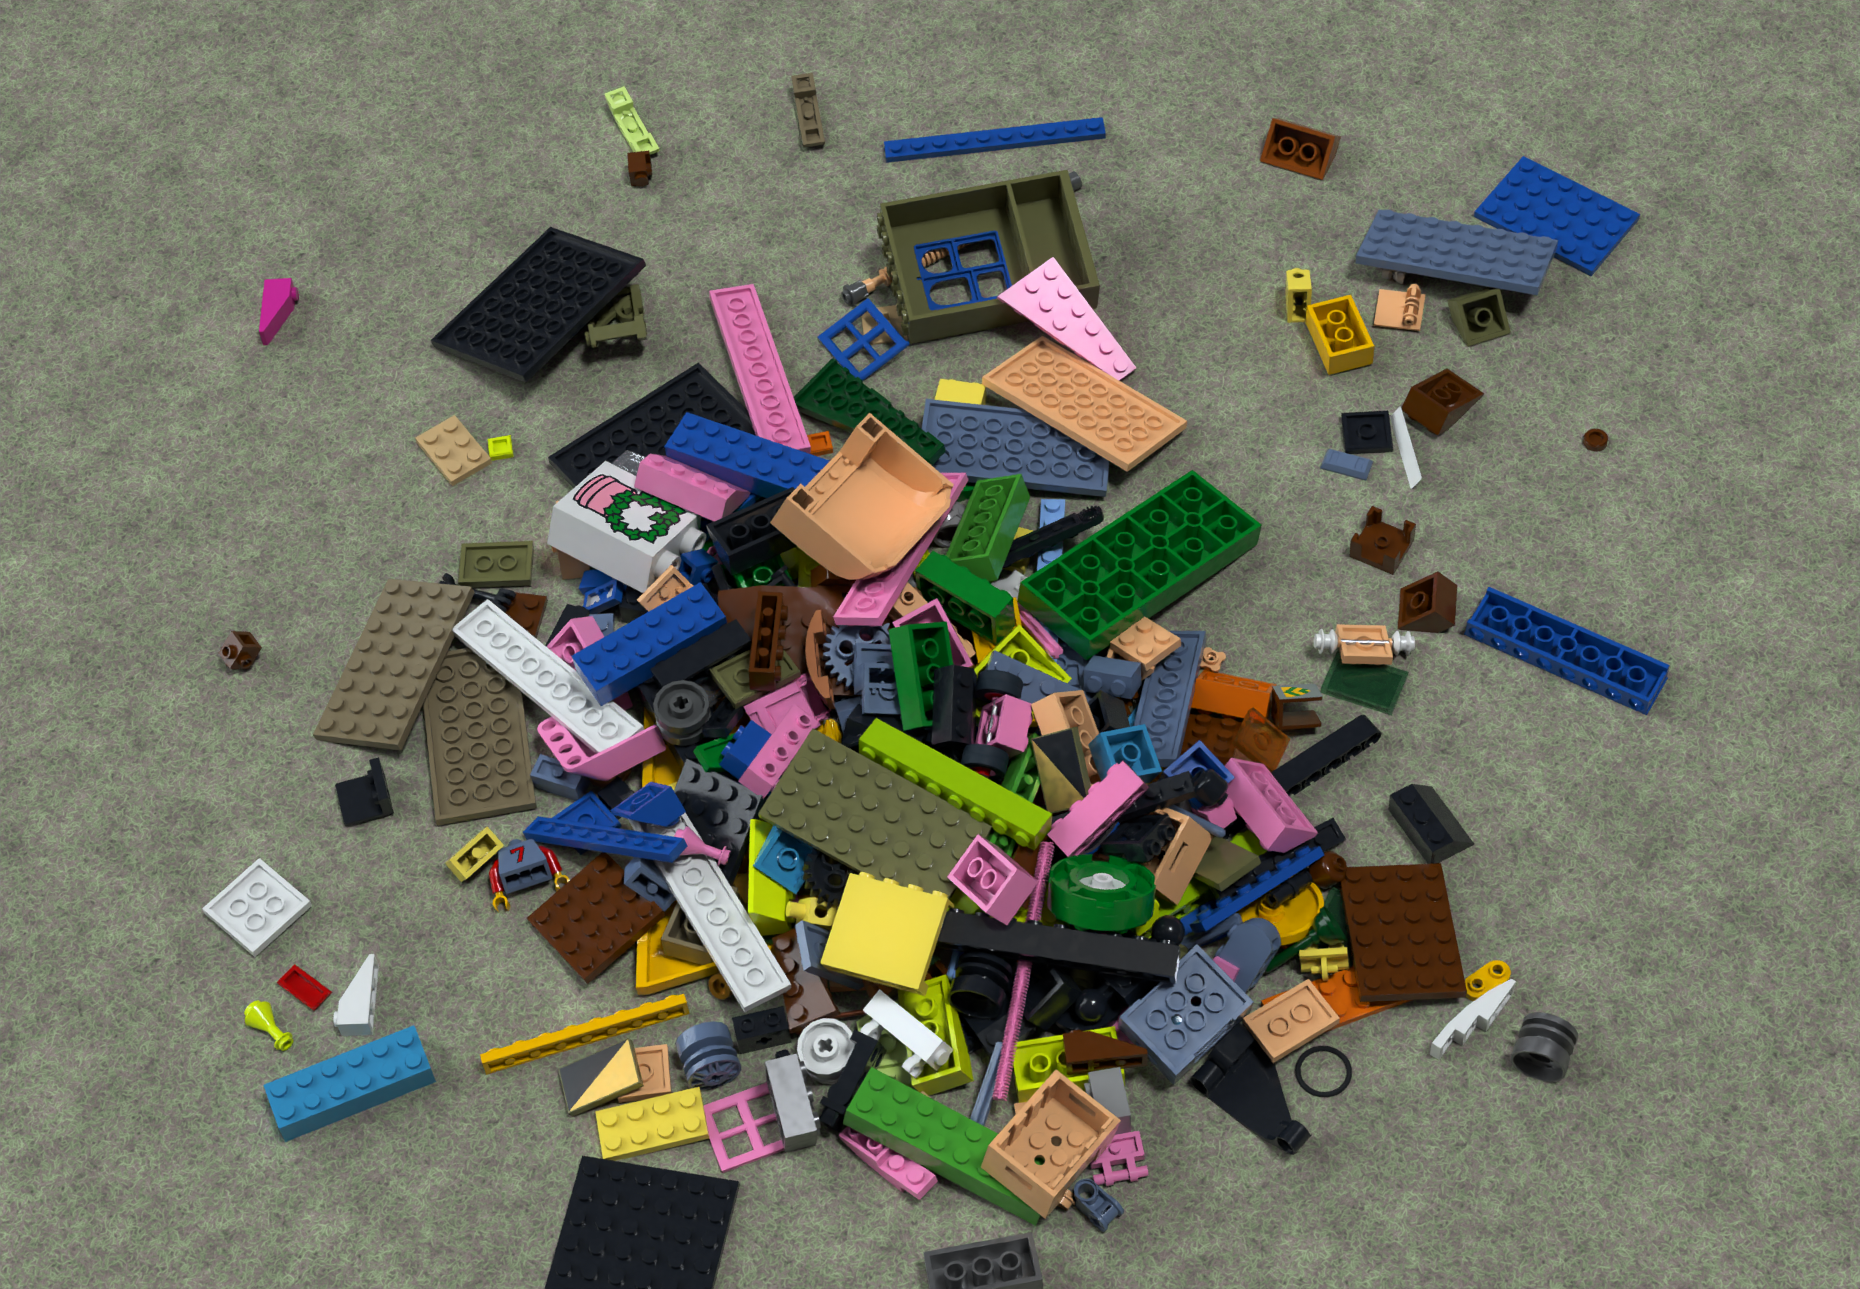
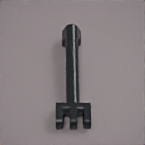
M448 573L443 575L442 579L444 581L439 582V584L457 585L453 577ZM500 588L496 595L473 589L475 593L472 599L484 602L488 599L506 613L507 609L505 607H510L512 603L510 599L514 600L517 594L505 588Z

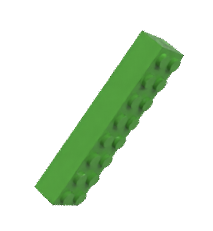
M870 1068L846 1109L843 1124L1036 1226L1041 1215L981 1168L988 1145L998 1133L875 1068ZM1041 1157L1034 1159L1037 1165L1044 1164V1160Z

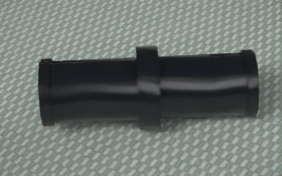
M1301 870L1292 878H1288L1279 887L1267 893V903L1271 907L1274 905V908H1277L1286 900L1294 899L1298 896L1299 891L1312 884L1311 874L1308 871Z

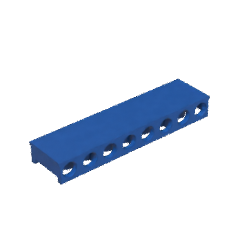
M1488 587L1486 595L1471 619L1467 621L1464 635L1645 715L1649 713L1668 679L1667 675L1670 665L1491 587Z

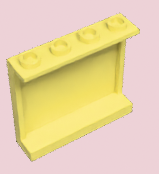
M860 872L859 875L850 873L820 964L830 971L925 996L928 985L924 980L947 909L954 908V904L948 899L947 894L939 891H933L930 894L923 892L924 889L916 885L908 884V887L899 886V882L889 878L879 881L869 873Z

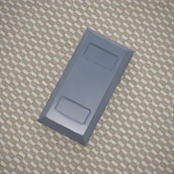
M1327 449L1320 469L1366 481L1373 461Z

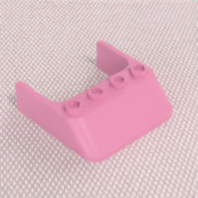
M628 692L612 700L624 711L633 706ZM553 717L542 721L537 727L540 737L565 771L597 780H611L614 776L666 750L657 725H653L597 754Z

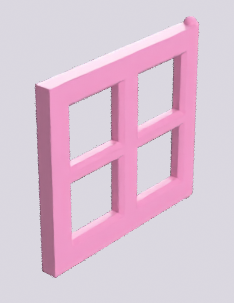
M767 1082L704 1105L710 1142L722 1173L784 1151L782 1140L764 1146L757 1127L776 1121L775 1113L754 1120L747 1103L770 1094ZM737 1106L743 1124L719 1133L712 1115ZM747 1132L753 1150L729 1159L722 1140Z

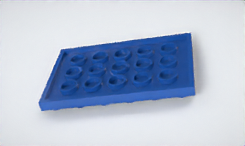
M1524 156L1474 211L1475 218L1497 229H1504L1514 233L1522 232L1537 237L1546 236L1558 240V247L1554 258L1589 276L1595 273L1640 219L1639 213Z

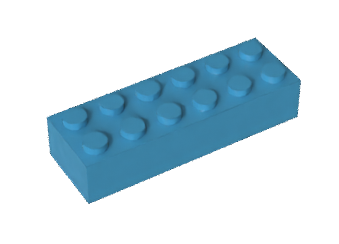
M413 1025L263 1086L279 1131L284 1141L287 1142L435 1083L436 1080L416 1028Z

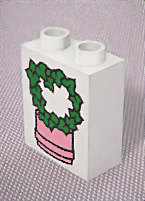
M605 461L553 506L547 544L644 593L670 565L679 570L682 553L703 548L706 541V533L699 530L702 516L635 488V475Z

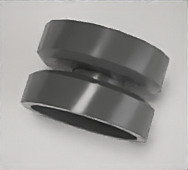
M686 680L674 681L663 686L656 694L653 703L657 727L662 738L671 744L679 746L693 745L704 738L702 728L711 717L708 695L704 689L698 684Z

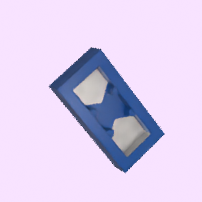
M614 579L586 592L583 607L588 609L590 614H598L620 604L623 597L624 583Z

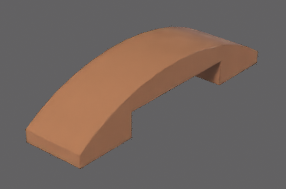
M816 610L809 624L806 636V662L809 674L820 698L831 710L835 709L833 686L828 675H821L818 646L819 644L828 643L825 640L827 635L826 620L822 611Z

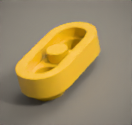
M1493 960L1465 979L1466 997L1471 1001H1475L1487 991L1510 980V967L1500 960ZM1500 970L1502 973L1496 974L1493 971ZM1473 984H1479L1481 987L1475 988Z

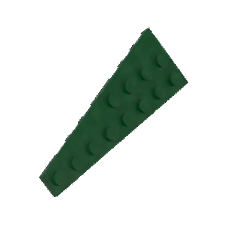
M834 358L793 397L799 412L850 433L871 413L930 465H933L946 452L945 445L929 432L923 431L918 426V423L914 420H909L904 412L895 409L890 401L873 388L870 389L863 384L859 377H854L849 369L840 366Z

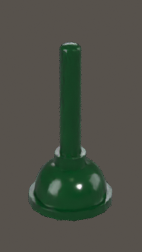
M1325 906L1320 908V912L1315 916L1312 924L1313 929L1308 932L1309 935L1273 957L1265 970L1267 973L1299 954V950H1305L1314 943L1318 945L1323 942L1326 945H1335L1340 942L1342 944L1347 942L1340 926Z

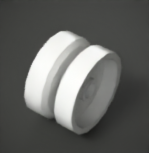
M830 1018L813 1021L803 1029L798 1039L797 1052L800 1061H804L807 1073L814 1080L822 1084L833 1085L838 1082L855 1047V1044L850 1040L852 1032L845 1023Z

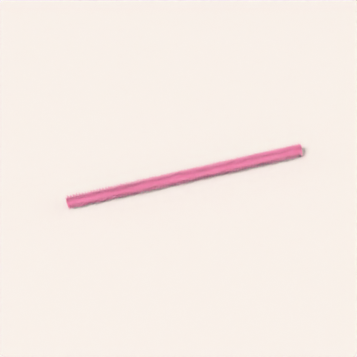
M1043 841L1040 843L1039 858H1037L1038 861L1036 862L1038 864L1034 874V878L1038 883L1031 893V899H1029L1031 902H1029L1028 915H1026L1027 921L1041 920L1039 917H1042L1039 914H1042L1040 911H1043L1044 903L1042 901L1045 900L1042 898H1045L1043 895H1046L1044 892H1046L1045 889H1047L1048 883L1046 879H1049L1046 876H1049L1047 873H1050L1048 870H1050L1049 867L1052 864V858L1050 857L1053 856L1050 854H1053L1051 851H1054L1052 848H1055L1052 842ZM1018 960L1019 962L1017 963V972L1015 973L1017 975L1013 985L1015 988L1012 989L1014 991L1011 995L1012 1001H1010L1009 1014L1007 1015L1009 1017H1007L1006 1030L1004 1031L1006 1033L1003 1037L1004 1043H1002L1001 1056L999 1057L1001 1059L998 1063L999 1069L995 1079L997 1082H995L993 1089L994 1095L992 1097L996 1101H1007L1005 1094H1008L1006 1091L1009 1090L1006 1088H1009L1007 1084L1010 1085L1008 1081L1011 1080L1008 1078H1011L1009 1074L1012 1075L1010 1071H1013L1010 1069L1013 1068L1011 1065H1014L1011 1061L1014 1062L1012 1058H1015L1013 1055H1016L1013 1053L1016 1052L1014 1048L1017 1049L1014 1045H1017L1015 1042H1018L1016 1039H1019L1016 1035L1019 1036L1017 1032L1020 1031L1017 1029H1020L1018 1026H1021L1019 1022L1022 1023L1019 1019H1022L1020 1016H1023L1020 1014L1023 1013L1021 1009L1024 1010L1022 1006L1025 1007L1022 1003H1025L1023 1000H1026L1024 997H1027L1024 993L1027 994L1025 990L1028 991L1025 987H1028L1026 984H1029L1027 981H1030L1027 977L1030 978L1028 974L1031 973L1028 971H1031L1029 969L1032 968L1030 965H1033L1031 962Z

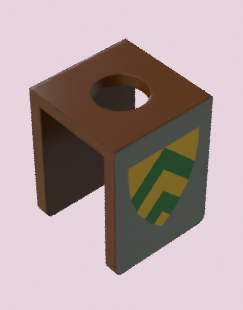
M1316 684L1272 686L1271 717L1278 730L1321 727V721L1314 710L1283 712V703L1321 701L1323 696Z

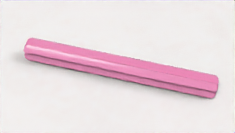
M1018 603L1022 626L1049 656H1052L1053 659H1058L1059 655L1063 654V648L1032 614Z

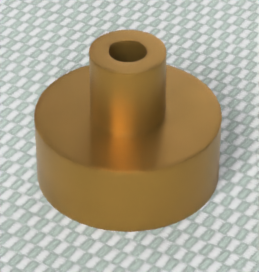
M720 972L710 978L709 989L714 997L726 999L733 995Z

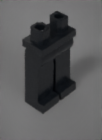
M855 1029L850 1037L855 1047L837 1083L829 1088L828 1098L823 1096L820 1101L824 1110L819 1120L826 1127L840 1133L844 1125L843 1120L846 1109L870 1068L873 1067L877 1070L887 1052L878 1040Z

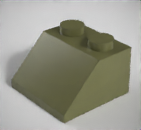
M1488 287L1447 300L1452 321L1467 346L1511 333L1500 289Z

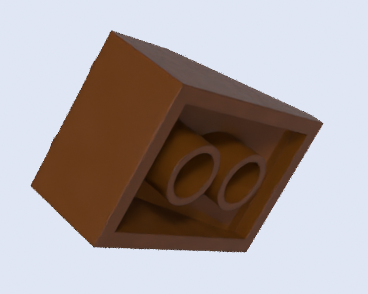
M1446 368L1412 386L1401 409L1410 419L1418 421L1425 426L1429 432L1440 435L1449 430L1483 397L1484 393Z

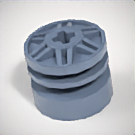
M713 1021L695 1025L685 1030L675 1042L681 1063L684 1064L683 1069L688 1085L691 1088L700 1087L703 1091L725 1085L734 1080L741 1071V1064L737 1057L736 1049L733 1048L734 1045L728 1026L722 1022Z

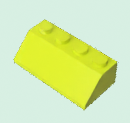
M751 819L748 914L761 936L782 934L791 930L792 923H795V918L786 917L785 911L787 903L789 901L792 902V899L796 898V894L753 866L773 825L757 819Z
M1115 1026L1087 1030L1117 1039ZM1063 1035L1015 1042L1017 1045L1014 1046L1017 1049L1014 1048L1016 1052L1013 1053L1016 1055H1013L1015 1058H1012L1014 1062L1012 1061L1014 1064L1012 1067L1019 1103L1027 1102L1055 1070H1058L1085 1092L1084 1083H1089L1088 1073L1067 1075ZM1121 1069L1123 1082L1125 1086V1073L1124 1069Z

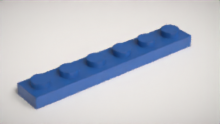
M1307 845L1295 852L1296 857L1291 860L1286 858L1275 864L1277 869L1271 873L1269 870L1255 877L1257 881L1252 885L1247 883L1237 888L1235 896H1226L1216 902L1217 907L1213 910L1208 908L1196 915L1197 920L1189 924L1194 934L1209 930L1323 857L1324 853L1321 847L1309 848Z

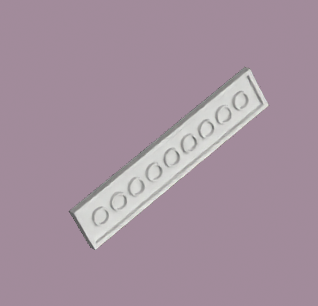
M487 599L454 626L452 631L455 637L596 754L645 730L642 724L615 702L610 701L600 706L577 671L490 600Z
M686 813L680 816V820L676 824L669 827L628 819L635 831L674 837L678 828L684 830L685 827L689 826L701 839ZM704 854L680 855L673 863L653 860L744 1012L791 989V983L714 858Z

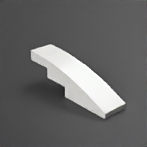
M1510 979L1487 991L1466 1006L1445 1026L1432 1042L1430 1055L1440 1060L1453 1041L1463 1046L1476 1027L1486 1032L1514 994L1516 981Z

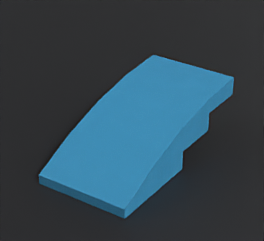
M773 825L753 866L792 893L797 894L805 881L802 880L804 862H806L807 854H811L813 847Z

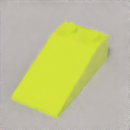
M946 974L924 981L928 985L925 996L901 989L897 990L900 1006L953 1049L947 1062L941 1065L937 1071L926 1063L917 1078L910 1074L912 1086L919 1092L924 1091L928 1096L974 1081L970 1056L957 1010L948 1001L950 983ZM906 1046L909 1058L913 1056L914 1052Z

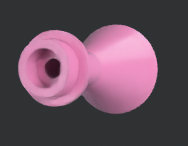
M689 826L685 827L684 830L678 828L674 837L684 838L688 846L680 855L704 854L717 859L718 866L720 864L726 865L731 853L730 850H727V846L720 850L705 844Z

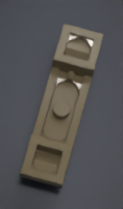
M813 73L793 75L791 78L803 148L825 144Z

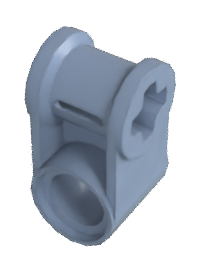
M1081 1179L1075 1184L1073 1200L1076 1202V1208L1088 1217L1092 1224L1100 1231L1105 1232L1108 1229V1224L1113 1219L1124 1214V1209L1120 1203L1108 1195L1093 1180ZM1088 1192L1092 1194V1197L1085 1199L1080 1197V1194Z

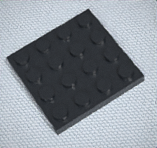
M686 759L674 792L703 842L720 850L727 846V850L731 851L726 865L720 864L719 868L730 886H733L750 843V820H759L758 813L768 796L766 795L763 799L762 795H756L740 782L719 772H705L700 763Z

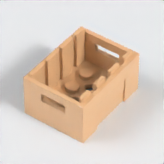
M1165 807L1144 815H1169L1176 831L1173 840L1168 841L1165 846L1161 847L1160 853L1165 852L1163 859H1159V855H1154V858L1149 862L1137 863L1143 865L1154 874L1155 895L1178 905L1214 836L1191 817ZM1099 850L1092 854V861L1109 862V857L1099 853Z
M1055 1070L988 1145L981 1168L1046 1219L1061 1202L1066 1190L1092 1160L1096 1161L1111 1144L1121 1120L1058 1070ZM1057 1138L1060 1140L1061 1145L1054 1146L1051 1140ZM1041 1157L1044 1160V1164L1037 1165L1034 1159Z

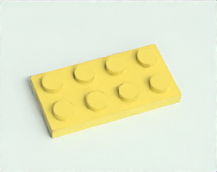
M700 1087L595 1111L603 1159L607 1160L626 1159L710 1139Z

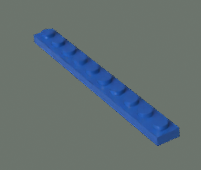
M1103 117L884 141L886 163L1105 139L1106 132Z

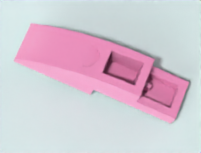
M848 1126L839 1134V1138L860 1159L902 1193L906 1190L920 1200L938 1182L936 1175L920 1164Z

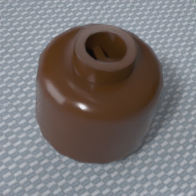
M1327 851L1324 852L1323 857L1309 865L1308 872L1311 874L1314 884L1320 888L1328 889L1345 879L1347 865L1342 856L1336 852Z

